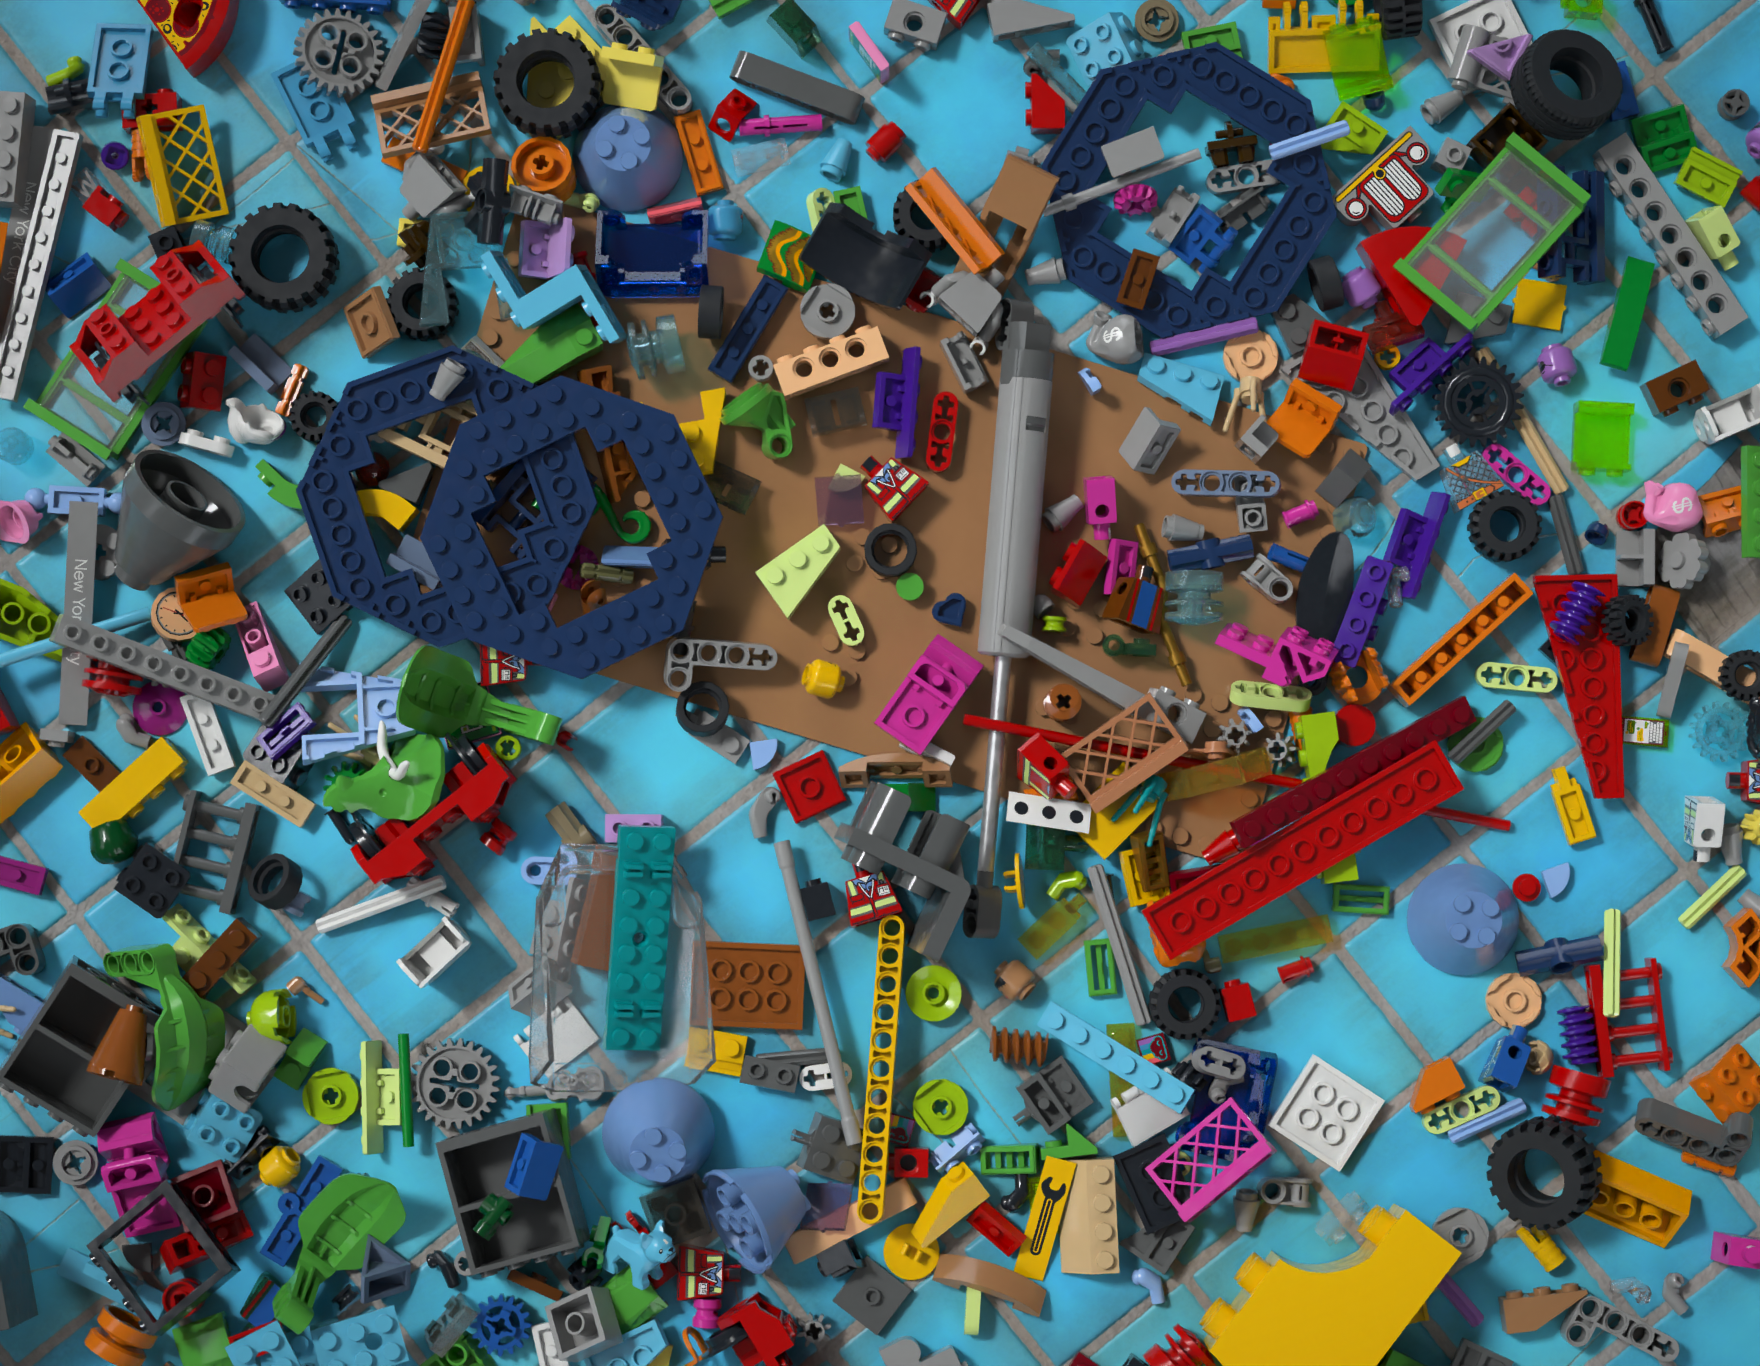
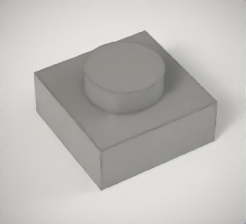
M41 728L39 739L47 740V746L64 748L65 743H74L75 732Z

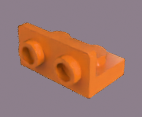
M1741 485L1698 496L1703 510L1701 519L1704 524L1703 535L1705 538L1712 536L1721 537L1728 532L1741 529Z

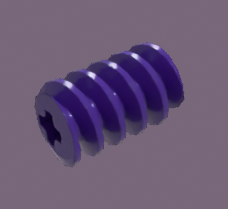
M1574 581L1571 586L1575 592L1568 591L1566 597L1569 601H1563L1560 604L1564 611H1557L1555 613V617L1559 621H1551L1549 625L1554 630L1555 635L1571 644L1579 646L1580 643L1574 638L1575 635H1585L1580 626L1591 625L1585 618L1586 615L1596 616L1591 606L1601 607L1602 604L1596 597L1606 596L1591 585Z
M1592 1005L1565 1007L1557 1011L1558 1015L1566 1017V1019L1558 1022L1559 1026L1567 1027L1566 1031L1559 1034L1560 1037L1568 1039V1042L1562 1044L1561 1048L1570 1050V1053L1563 1055L1562 1059L1571 1061V1064H1586L1599 1061L1598 1057L1590 1055L1598 1050L1597 1046L1589 1044L1597 1039L1596 1035L1588 1033V1031L1595 1028V1024L1586 1022V1020L1594 1016L1592 1012L1585 1011L1586 1008Z

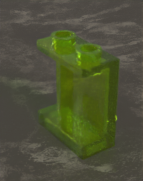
M1373 16L1358 18L1356 20L1357 23L1347 26L1345 23L1333 24L1329 26V30L1323 31L1335 94L1339 101L1394 88L1384 50L1381 22L1377 18L1373 19Z
M1579 400L1573 404L1570 470H1577L1578 475L1594 476L1595 472H1606L1607 477H1623V473L1631 471V464H1628L1630 417L1634 415L1635 403Z

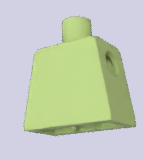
M1721 205L1703 208L1685 220L1710 260L1718 259L1724 271L1739 263L1732 250L1740 245V240Z

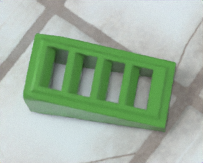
M1039 1143L982 1146L980 1149L981 1175L1038 1173L1040 1171ZM1025 1151H1029L1030 1166H1026ZM990 1152H995V1168H991ZM1002 1152H1006L1007 1167L1002 1166ZM1013 1152H1018V1166H1014Z

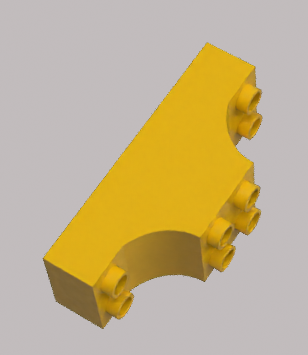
M1393 1203L1387 1211L1376 1204L1357 1228V1232L1364 1236L1366 1240L1356 1252L1342 1259L1322 1264H1304L1285 1259L1272 1250L1265 1260L1253 1252L1234 1276L1242 1290L1232 1303L1228 1304L1221 1297H1218L1200 1320L1199 1324L1202 1326V1330L1207 1333L1203 1341L1209 1352L1223 1366H1377L1462 1253L1406 1209Z

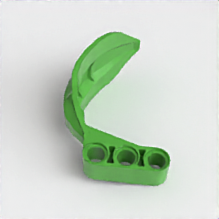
M427 645L421 646L412 657L403 675L396 705V717L399 723L426 734H434L439 738H445L447 732L452 734L463 725L495 726L504 729L503 731L554 746L563 720L551 714L500 701L478 686L472 666L467 660Z
M170 944L130 946L109 952L104 956L103 966L110 977H126L157 989L160 992V1003L164 1009L154 1027L156 1070L152 1087V1101L165 1111L176 1109L211 1082L208 1076L217 1064L215 1062L225 1048L226 1028L224 1013L217 1005L200 998L180 976L176 953Z
M343 1174L332 1180L310 1202L298 1219L303 1247L295 1272L288 1282L280 1288L272 1301L274 1317L296 1334H301L314 1316L313 1304L319 1285L338 1270H357L363 1267L368 1234L382 1244H385L403 1226L406 1213L394 1185L390 1182L361 1174Z

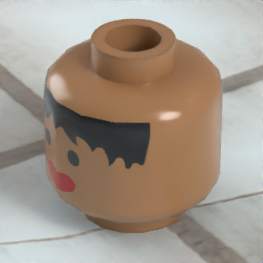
M1013 960L1010 963L1003 961L994 972L997 975L994 981L995 987L1010 1001L1018 999L1023 1001L1036 987L1034 983L1035 974L1020 960Z

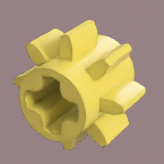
M1754 809L1753 814H1744L1745 818L1740 828L1743 829V839L1751 840L1752 844L1760 845V810Z

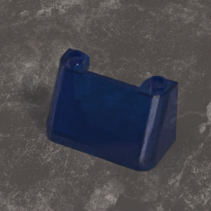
M691 209L682 215L681 224H627L625 215L617 210H597L595 271L597 285L603 295L611 298L699 297L701 285H709V210Z
M1199 1037L1193 1046L1192 1055L1197 1049L1209 1046L1237 1054L1244 1060L1246 1065L1243 1075L1244 1082L1230 1085L1225 1094L1226 1099L1224 1102L1233 1097L1264 1136L1278 1065L1277 1054ZM1207 1054L1201 1056V1060L1205 1061V1065L1215 1064V1061L1207 1058ZM1232 1062L1222 1064V1066L1229 1068L1230 1071L1236 1070V1067L1232 1066ZM1205 1074L1203 1077L1207 1084L1201 1092L1195 1093L1190 1121H1185L1182 1125L1178 1126L1175 1134L1176 1142L1223 1104L1214 1103L1208 1095V1089L1215 1078L1214 1076ZM1231 1106L1223 1112L1222 1125L1237 1127L1238 1114ZM1217 1118L1210 1124H1217ZM1242 1120V1125H1241V1127L1248 1128L1247 1125H1246V1124L1243 1122V1120ZM1206 1126L1201 1131L1200 1143L1215 1145L1217 1127ZM1221 1128L1220 1145L1235 1147L1236 1130ZM1241 1130L1239 1147L1251 1148L1259 1141L1251 1131ZM1196 1136L1188 1142H1195ZM1185 1144L1180 1149L1194 1152L1195 1145ZM1200 1146L1199 1154L1214 1157L1215 1148ZM1219 1148L1218 1158L1233 1162L1234 1150ZM1239 1150L1238 1158L1246 1151Z

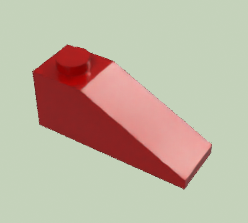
M243 1210L208 1225L226 1250L254 1236ZM191 1232L165 1240L159 1249L170 1275L210 1258Z

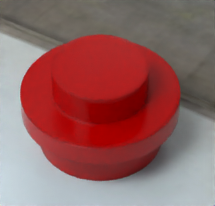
M1521 874L1513 881L1512 891L1517 899L1529 902L1538 897L1541 885L1534 875Z

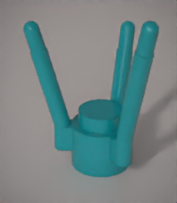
M1155 774L1147 778L1137 786L1135 791L1112 816L1111 821L1115 822L1139 794L1141 797L1133 809L1135 814L1139 812L1145 801L1154 803L1158 800L1147 841V846L1151 847L1163 804L1168 796L1164 791L1168 785L1167 782Z

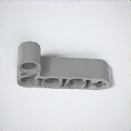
M674 637L669 640L666 646L663 678L665 684L670 689L681 692L688 689L691 684L693 665L770 670L775 666L778 658L776 651L771 646L763 643ZM678 643H684L687 647L686 654L680 658L675 657L673 654L674 646ZM706 645H712L715 651L714 656L709 660H704L701 657V650ZM734 647H739L742 651V657L737 662H731L729 659V652ZM749 648H751L750 653L758 655L762 654L764 650L769 655V659H765L762 664L760 660L750 658ZM675 671H682L684 674L682 684L672 685L671 675Z
M1589 1293L1570 1306L1560 1327L1562 1338L1575 1347L1586 1345L1595 1328L1599 1327L1661 1361H1672L1679 1354V1345L1674 1338ZM1588 1300H1592L1594 1303L1593 1311L1589 1314H1584L1582 1311L1583 1304ZM1617 1313L1619 1323L1615 1327L1610 1328L1607 1323L1608 1317ZM1579 1325L1581 1327V1335L1577 1339H1571L1569 1336L1570 1329L1573 1326ZM1638 1327H1643V1338L1639 1341H1634L1633 1331ZM1655 1339L1662 1344H1666L1668 1350H1661L1651 1343Z

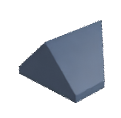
M368 1234L361 1274V1303L363 1304L410 1290L411 1263L404 1260L370 1234Z

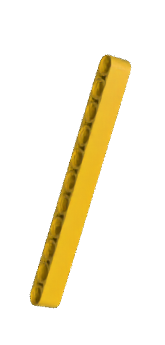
M889 915L882 919L878 936L857 1215L866 1224H876L883 1217L885 1206L906 934L902 919L895 915ZM892 921L900 924V932L895 936H889L885 933V926ZM888 949L898 952V959L893 964H887L883 961V954ZM886 977H891L896 981V987L891 992H884L881 989V981ZM884 1005H889L894 1009V1014L889 1020H881L879 1018V1009ZM882 1033L889 1034L892 1039L891 1045L885 1049L879 1048L876 1044L877 1037ZM880 1061L887 1062L889 1065V1073L884 1077H878L874 1073V1066ZM881 1089L886 1092L887 1101L883 1105L878 1106L873 1103L872 1094L874 1091ZM874 1118H881L885 1122V1128L879 1134H874L870 1130L869 1125ZM878 1146L881 1148L883 1156L880 1161L873 1163L868 1159L867 1153L871 1147ZM869 1175H877L881 1182L880 1187L875 1191H869L865 1186V1180ZM868 1203H873L878 1208V1215L873 1220H869L863 1215V1208Z

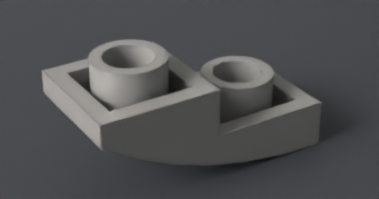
M1239 476L1233 481L1235 491H1244L1248 486V481L1243 476ZM1252 476V492H1256L1255 486H1262L1261 482L1255 481L1257 476ZM1235 497L1239 533L1268 530L1264 498Z

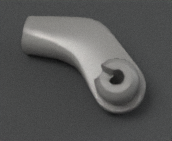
M774 787L763 789L750 808L748 816L754 839L768 836L767 817L781 797L779 790Z

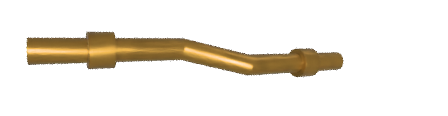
M1144 523L1133 526L1141 545L1139 548L1143 559L1146 558L1149 567L1154 569L1153 578L1156 585L1163 588L1165 592L1160 633L1170 655L1167 657L1171 667L1175 668L1180 683L1184 687L1192 684V680L1184 663L1187 662L1183 651L1179 650L1168 623L1169 585L1156 555L1158 553L1154 542L1151 543Z

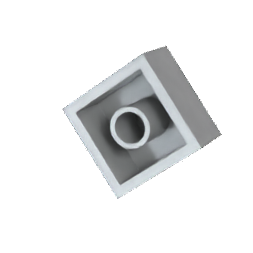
M589 1286L545 1306L559 1361L579 1362L623 1342L608 1288Z

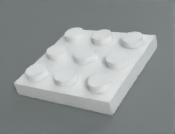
M1470 0L1428 21V25L1450 69L1464 25L1484 28L1490 34L1505 39L1528 34L1511 0ZM1487 70L1484 73L1482 83L1488 85L1498 80V78L1492 71ZM1471 87L1467 91H1462L1465 96L1478 89Z
M1312 1054L1271 1118L1268 1126L1340 1172L1385 1100Z

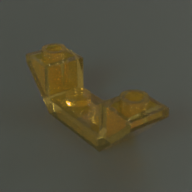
M1266 746L1213 762L1159 773L1157 776L1167 782L1168 785L1164 791L1168 796L1165 801H1171L1244 784L1271 775L1273 771Z

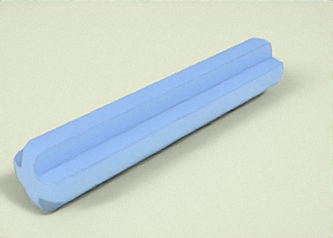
M1342 120L1269 146L1270 156L1273 160H1277L1350 134L1349 124L1346 120Z
M1522 1098L1505 1103L1493 1111L1448 1130L1449 1140L1452 1143L1460 1142L1521 1115L1527 1111L1526 1105Z

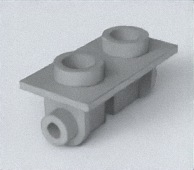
M61 433L58 437L54 435L48 441L50 447L45 452L87 487L106 467L82 445L64 433Z

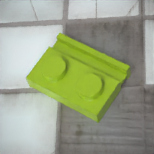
M1692 147L1673 184L1716 206L1721 205L1725 208L1743 171L1696 147Z

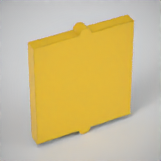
M1523 278L1517 285L1515 298L1512 299L1514 309L1511 323L1560 331L1563 311L1566 310L1564 302L1567 286Z

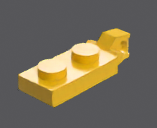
M1565 766L1551 769L1555 784L1550 785L1551 795L1567 844L1573 845L1595 838L1596 833L1580 784H1577L1575 777L1569 779Z

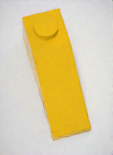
M963 1161L950 1169L940 1179L911 1230V1233L923 1248L927 1247L990 1197L989 1193Z

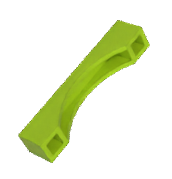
M1335 711L1302 715L1298 717V722L1294 723L1296 739H1301L1302 750L1298 751L1300 767H1305L1306 778L1302 779V783L1326 770L1330 754L1339 740ZM1355 853L1316 875V879H1321V884L1358 880Z

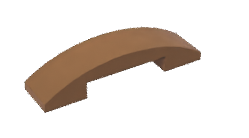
M885 753L871 755L848 762L840 766L838 770L842 788H867L870 779L923 778L925 787H953L949 765L936 759L916 754Z
M940 1254L932 1278L933 1281L959 1289L960 1285H964L1013 1302V1309L1036 1317L1040 1316L1047 1292L1032 1280L1012 1270L980 1259L952 1254Z

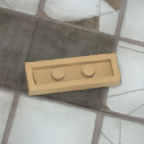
M244 760L230 782L300 828L304 826L317 805L297 791L281 784L246 760Z

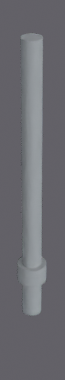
M1197 148L1074 195L1072 193L1063 195L1060 200L1047 204L1043 215L1047 217L1066 210V212L1076 209V205L1202 159L1200 151Z

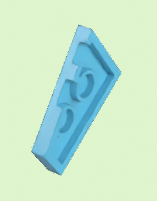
M1145 352L1137 381L1164 398L1170 397L1181 404L1183 410L1188 413L1194 412L1203 418L1202 422L1211 427L1225 376Z
M654 1319L623 1334L622 1343L584 1359L586 1366H648L669 1346L659 1319Z

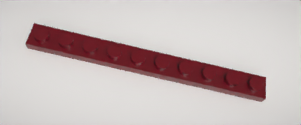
M1460 696L1229 822L1241 848H1247L1309 814L1433 740H1436L1438 743L1476 722L1477 720L1466 697Z

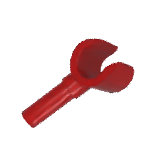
M561 731L557 735L556 742L565 750L573 751L566 743L571 738L577 741L578 739L568 731Z

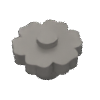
M1686 532L1676 533L1672 541H1665L1663 548L1659 552V558L1662 562L1658 566V572L1661 574L1662 581L1670 583L1672 588L1679 590L1691 589L1694 581H1702L1711 565L1708 557L1709 551L1706 548L1705 542L1698 540L1695 534Z

